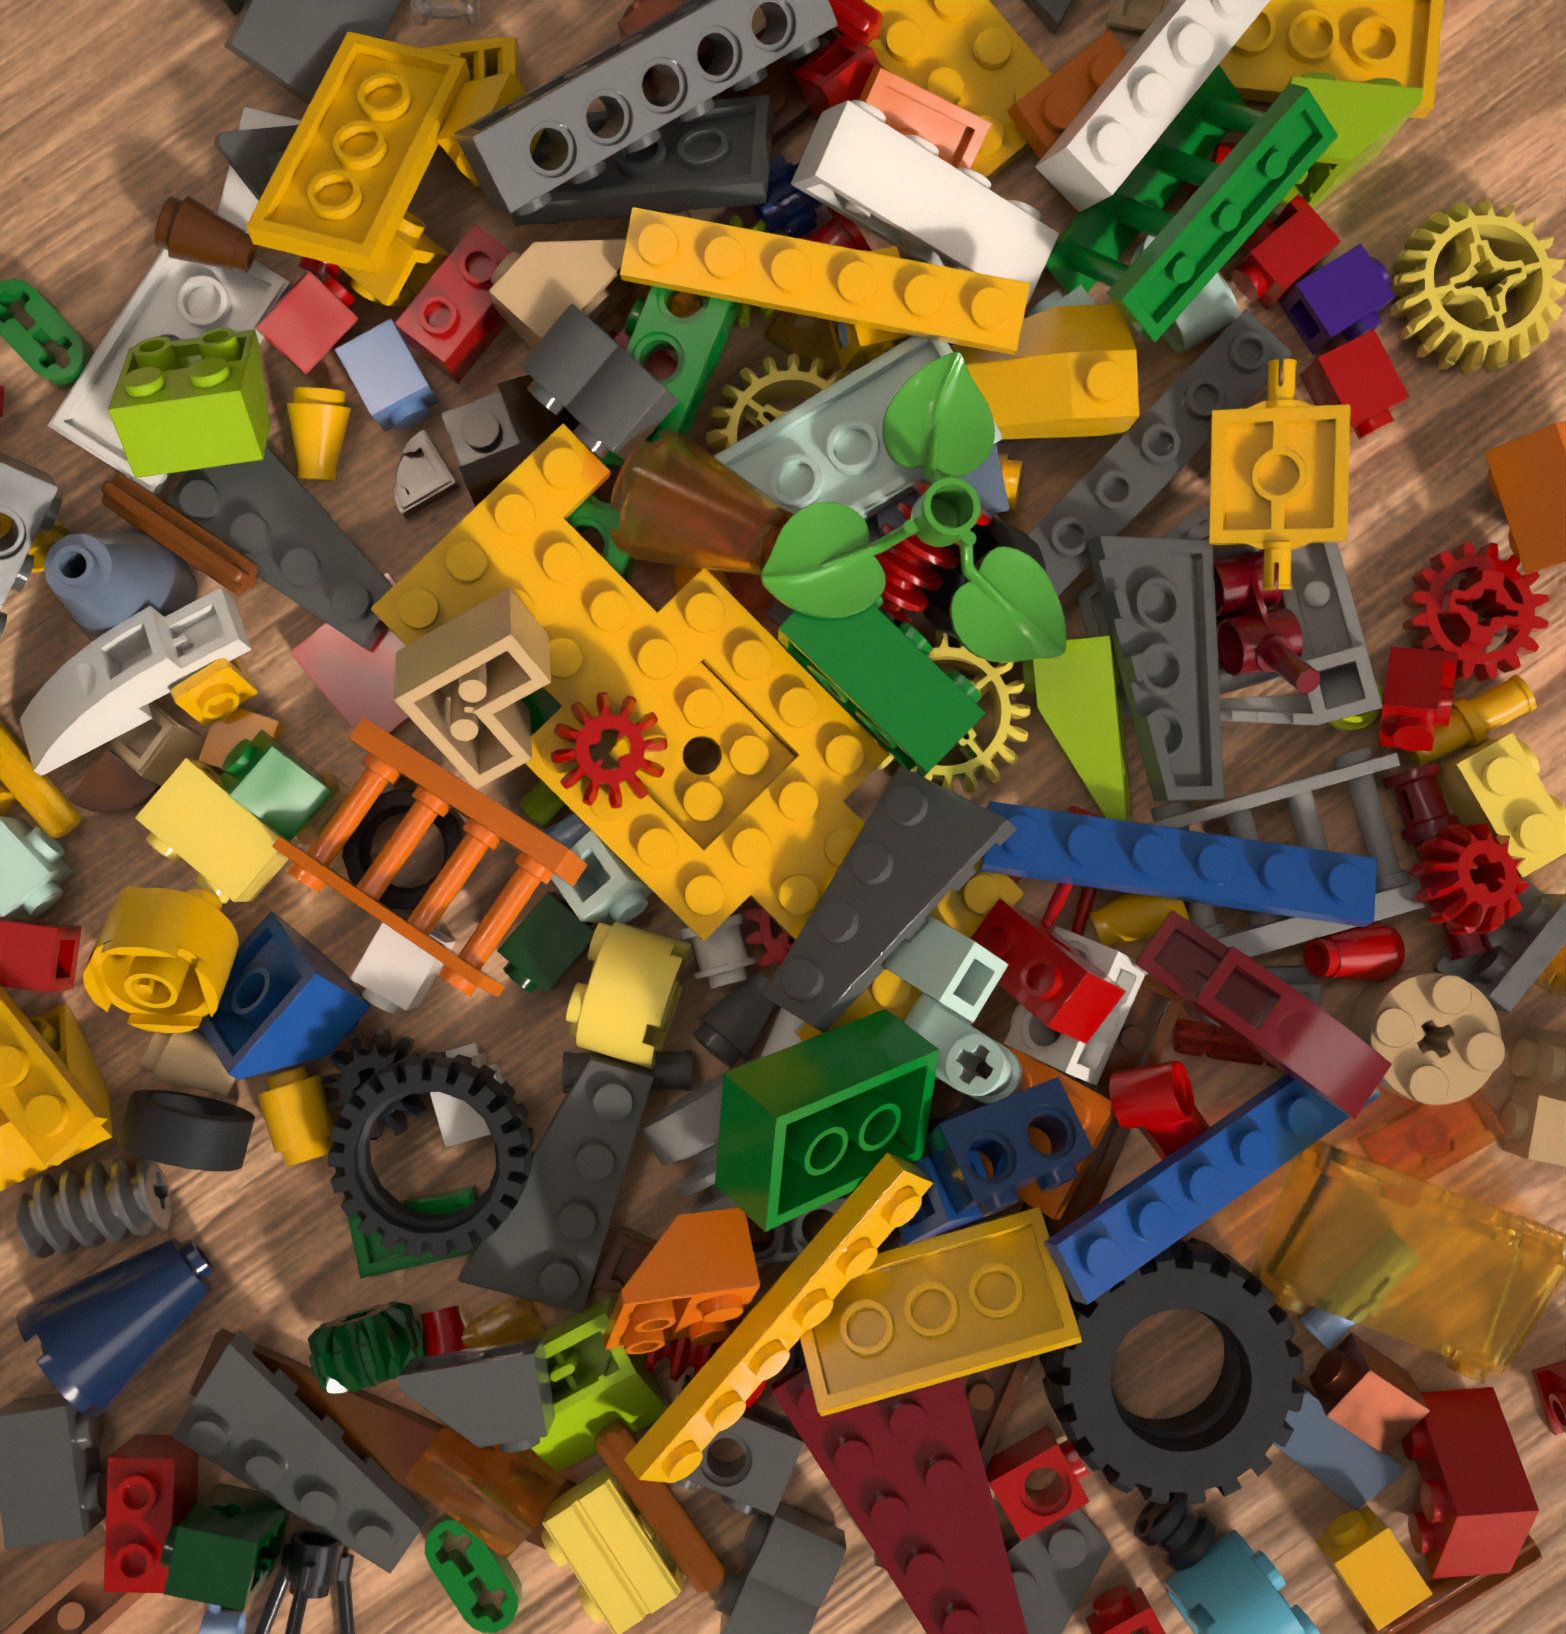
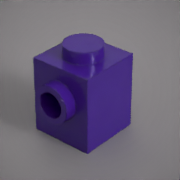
M1360 243L1298 282L1279 305L1311 354L1315 355L1342 337L1345 338L1346 342H1349L1376 329L1383 323L1378 313L1396 296L1390 289V278L1383 264L1375 257H1369Z

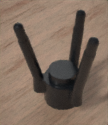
M301 1531L292 1535L291 1544L284 1545L281 1566L256 1627L255 1634L270 1633L289 1583V1592L293 1594L285 1634H300L308 1598L326 1597L330 1586L335 1583L337 1587L340 1634H355L351 1574L355 1556L350 1553H342L343 1543L338 1542L322 1531Z

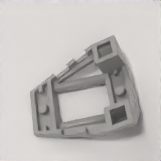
M1210 504L1199 512L1195 511L1178 523L1176 528L1161 538L1204 540L1208 538L1210 530ZM1311 543L1296 550H1291L1290 586H1292V589L1283 590L1282 595L1286 608L1295 614L1303 635L1301 658L1320 673V683L1315 690L1305 695L1220 699L1221 721L1317 726L1383 708L1338 543ZM1230 545L1213 550V558L1259 551V549L1248 545ZM1096 581L1077 594L1088 636L1110 634ZM1224 668L1218 669L1219 694H1225L1282 677L1276 672H1266L1264 670L1232 676ZM1120 673L1124 717H1132Z

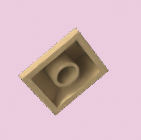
M626 239L533 242L522 255L517 251L512 252L499 264L491 277V282L494 286L489 290L495 309L531 349L535 347L571 303L576 305L601 327L640 285L639 283L623 281L620 276Z

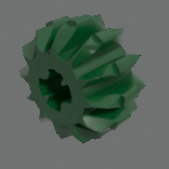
M393 1301L384 1305L377 1304L367 1309L357 1310L354 1313L337 1317L333 1321L321 1324L307 1338L311 1351L308 1357L313 1375H317L320 1389L336 1395L348 1391L354 1393L370 1386L376 1387L387 1380L397 1379V1376L411 1359L424 1357L421 1345L423 1336L419 1321L414 1319L411 1305Z

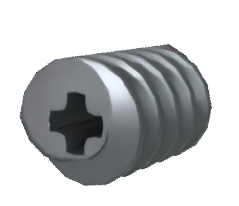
M138 1156L136 1173H134L130 1162L125 1157H119L113 1160L111 1178H109L104 1166L99 1162L88 1165L85 1173V1184L80 1173L74 1168L62 1171L59 1187L54 1177L49 1173L38 1176L34 1184L33 1196L28 1193L21 1195L17 1205L16 1220L19 1234L26 1250L32 1257L44 1259L53 1255L55 1251L63 1254L71 1253L79 1249L81 1245L88 1248L97 1247L103 1244L106 1239L116 1243L129 1238L131 1234L140 1237L147 1236L155 1232L157 1227L167 1231L171 1223L172 1205L167 1180L162 1170L159 1169L157 1162Z

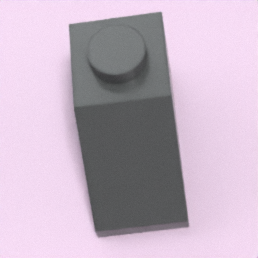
M543 1337L413 1358L397 1376L400 1391L478 1448L499 1444V1450L507 1453L532 1448L540 1443V1437L548 1435L555 1419Z

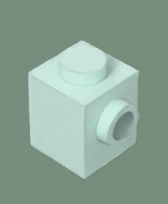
M0 816L1 917L29 915L36 917L42 914L60 899L63 894L60 886L74 873L60 858L65 852L55 838L48 837L40 827L33 829L23 818Z
M592 830L570 848L574 854L587 864L575 885L572 887L555 875L551 878L581 922L613 924L620 922L625 924L645 910L648 906L646 898L653 892Z
M927 915L925 919L929 923L911 942L904 939L889 955L883 966L945 1006L974 1022L1009 964L970 938Z

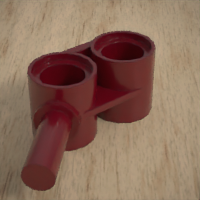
M1264 550L1215 558L1214 581L1217 649L1223 668L1232 676L1263 670L1266 672H1276L1301 693H1309L1315 690L1320 683V673L1301 658L1303 635L1297 617L1287 608L1270 611L1266 609V607L1277 605L1282 597L1283 590L1278 589L1279 564H1276L1275 590H1262Z

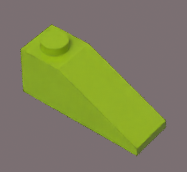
M1111 635L1066 638V651L1064 654L1056 658L1023 661L1027 694H1036L1038 710L1104 816L1108 819L1133 822L1120 669Z

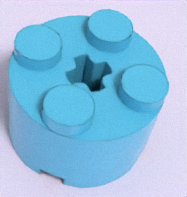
M1236 1530L1231 1531L1228 1535H1222L1213 1542L1204 1556L1193 1567L1175 1572L1163 1582L1164 1586L1168 1589L1167 1593L1194 1634H1320L1307 1614L1297 1604L1291 1607L1279 1592L1286 1583L1273 1563L1261 1550L1254 1553Z

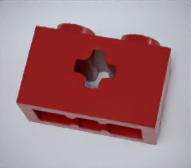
M476 224L472 226L394 323L411 348L457 384H459L508 323L495 309L489 290L494 286L491 282L494 271L512 252Z
M999 898L970 938L1009 964L998 981L1001 987L1046 1027L1082 1043H1088L1126 992L1052 929L1046 930L1042 928L1039 918Z
M135 1434L108 1457L104 1592L164 1593L169 1568L161 1567L162 1549L171 1527L174 1524L180 1525L188 1516L192 1505L197 1502L199 1454L171 1437L172 1435Z

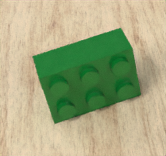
M881 596L862 612L838 619L814 617L795 610L778 628L779 644L904 768L924 777L986 714L976 704L982 698L981 693L964 675L955 669H952L946 675L927 657L933 648L913 626L903 621L897 628L878 609L884 603Z
M883 1009L725 1072L723 1074L715 1186L766 1232L854 1191L887 1152L910 1163L923 1159L939 1049L888 1010Z

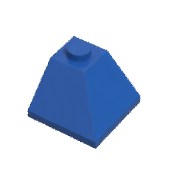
M271 911L239 947L218 1008L212 1017L210 1014L203 1017L199 1027L228 1075L239 1080L329 1056L341 1040L356 1028L360 1018L371 1006L362 997L361 992L344 971L284 919Z

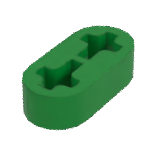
M18 279L0 282V335L34 372L56 387L72 388L94 355V351L89 343L56 307L30 284ZM17 300L25 305V311L36 322L30 329L14 319V314L10 307ZM50 339L68 350L66 353L72 361L64 369L55 364L56 359L54 355L44 346Z
M454 1509L443 1513L435 1521L425 1541V1556L429 1566L463 1619L473 1629L482 1633H495L506 1628L513 1621L522 1598V1584L517 1573L484 1522ZM447 1530L455 1537L465 1533L470 1538L465 1549L466 1557L471 1563L470 1565L458 1549L451 1550L448 1553L443 1549L442 1546L448 1536ZM477 1576L480 1577L490 1592L497 1591L500 1588L505 1592L500 1610L493 1603H488L483 1607L478 1603L483 1588Z

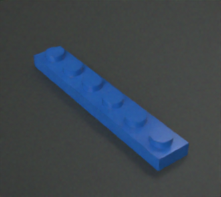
M990 801L986 806V809L1009 820L1017 829L1001 846L995 843L981 857L979 871L1366 927L1374 922L1377 858Z
M1288 1074L1284 1075L1044 1242L1074 1301L1088 1305L1350 1117ZM1377 1087L1364 1107L1381 1096Z

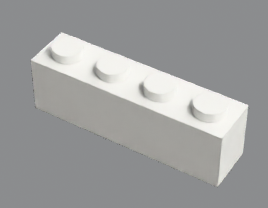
M1171 0L1035 168L1079 212L1113 195L1270 0Z
M848 100L822 112L791 185L891 245L897 246L898 249L920 262L1030 283L1026 304L1029 303L1059 235L1058 232L1040 222L1042 216L1039 211L1026 203L1017 200L1007 201L990 190L991 183L986 177L971 169H956L938 157L939 150L934 144L916 135H902L885 124L886 117L879 109L866 102Z

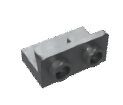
M1524 877L1521 879L1531 886L1524 890L1522 894L1516 895L1523 910L1517 912L1514 917L1504 919V925L1499 926V929L1487 933L1493 950L1451 961L1448 948L1446 947L1433 964V969L1437 973L1458 976L1475 986L1489 1000L1494 1010L1509 1013L1566 944V894H1544Z

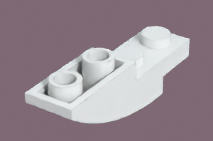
M219 588L165 617L149 606L119 623L68 660L43 685L20 718L34 772L43 776L152 719L148 703L166 695L173 687L217 659L226 658L228 661H231L252 650L234 598L225 590Z

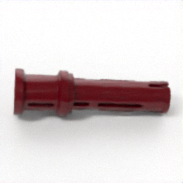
M1440 763L1425 765L1383 779L1385 789L1393 790L1405 826L1399 831L1403 841L1406 840L1408 846L1414 845L1415 849L1423 841L1432 839L1433 835L1438 834L1439 829L1453 824H1460L1458 816L1449 813L1437 778L1443 772ZM1440 923L1451 961L1493 950L1487 933L1449 934L1446 923Z

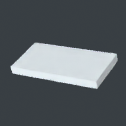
M162 249L47 426L160 497L175 473L134 478L108 411L129 347H134L137 343L152 337H167L171 341L197 338L208 330L222 327L231 328L234 332L252 330L293 287L292 284L256 260L253 261L249 272L243 273L238 270L171 259L168 256V250ZM255 330L260 344L264 337Z

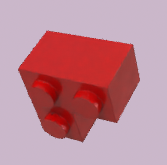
M1494 1387L1420 1392L1430 1411L1401 1440L1407 1459L1410 1461L1416 1460L1422 1478L1419 1500L1414 1512H1410L1408 1517L1409 1535L1413 1548L1417 1554L1425 1555L1432 1579L1510 1573L1535 1521L1539 1508Z

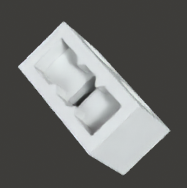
M1056 926L1054 932L1126 992L1087 1044L1062 1033L1057 1041L1054 1042L1055 1030L1046 1027L1021 1003L1014 1010L1011 1019V1029L1004 1044L1060 1071L1097 1086L1145 974L1133 966L1136 960Z

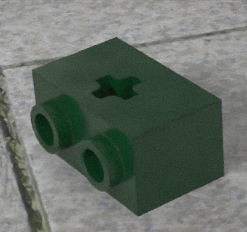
M218 1483L200 1503L195 1502L192 1505L188 1516L180 1525L174 1524L168 1532L160 1562L161 1567L169 1568L164 1595L244 1611L281 1561L291 1511L257 1490Z

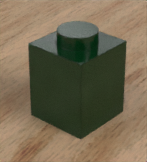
M547 892L497 950L498 953L509 961L503 967V970L514 982L529 993H532L537 987L545 993L551 992L589 950L596 926L591 922H581L568 902L557 892Z

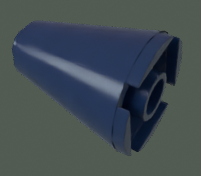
M173 1238L29 1303L17 1313L16 1321L19 1332L25 1343L35 1335L39 1337L41 1350L44 1355L38 1358L36 1362L60 1394L81 1413L90 1409L91 1417H97L114 1402L212 1290L207 1277L215 1272V1269L208 1257L194 1241H190L183 1246L178 1240Z

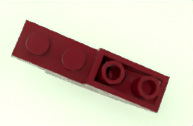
M1173 910L1169 912L1133 965L1240 1038L1242 1044L1352 1119L1357 1117L1392 1065L1351 1030L1283 980L1235 947L1231 946L1228 948Z

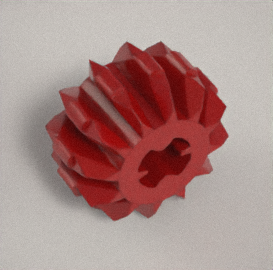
M600 692L596 696L598 717L592 719L586 707L579 701L571 705L573 716L583 726L580 731L567 724L558 723L555 726L554 734L561 739L575 743V749L555 750L551 752V761L554 764L576 761L578 767L565 774L560 783L565 789L574 787L584 776L588 778L591 782L585 790L582 802L586 805H593L597 799L600 785L608 786L610 807L612 809L621 808L623 798L619 784L626 782L635 797L643 799L648 795V791L635 773L640 770L655 778L662 777L664 773V767L659 763L644 759V753L666 750L668 747L667 739L657 737L643 740L641 735L657 723L658 717L654 712L645 714L635 725L628 719L636 705V698L632 696H626L621 704L619 715L610 714V698L608 693ZM602 733H615L618 735L615 740L616 743H619L622 739L627 743L629 752L619 757L617 769H603L600 767L603 759L600 758L596 763L591 759L589 748L600 744Z
M1473 823L1467 826L1453 824L1439 829L1438 834L1433 835L1432 839L1423 841L1415 849L1421 862L1413 865L1407 874L1419 881L1421 889L1415 893L1411 900L1427 901L1430 905L1426 922L1436 924L1445 922L1449 934L1465 935L1472 932L1484 934L1499 929V926L1504 925V919L1514 917L1517 912L1523 910L1516 895L1522 894L1531 885L1517 876L1516 868L1526 858L1510 856L1507 852L1510 840L1509 835L1497 834L1492 836L1487 823Z

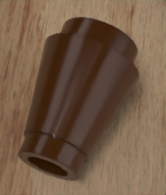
M170 196L161 209L155 229V245L168 250V256L171 259L248 273L257 252L258 245L252 243L250 235L246 230L190 196H187L184 200Z

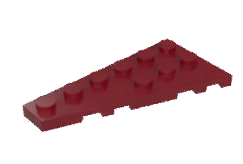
M806 1362L771 1385L772 1393L927 1634H1028L961 1377L826 1416H821L817 1411Z

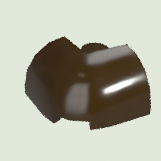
M530 375L498 383L499 392L441 413L461 465L459 469L475 507L557 428L564 424L573 433V430L580 423L565 407L558 415H555L527 390V387L534 380Z

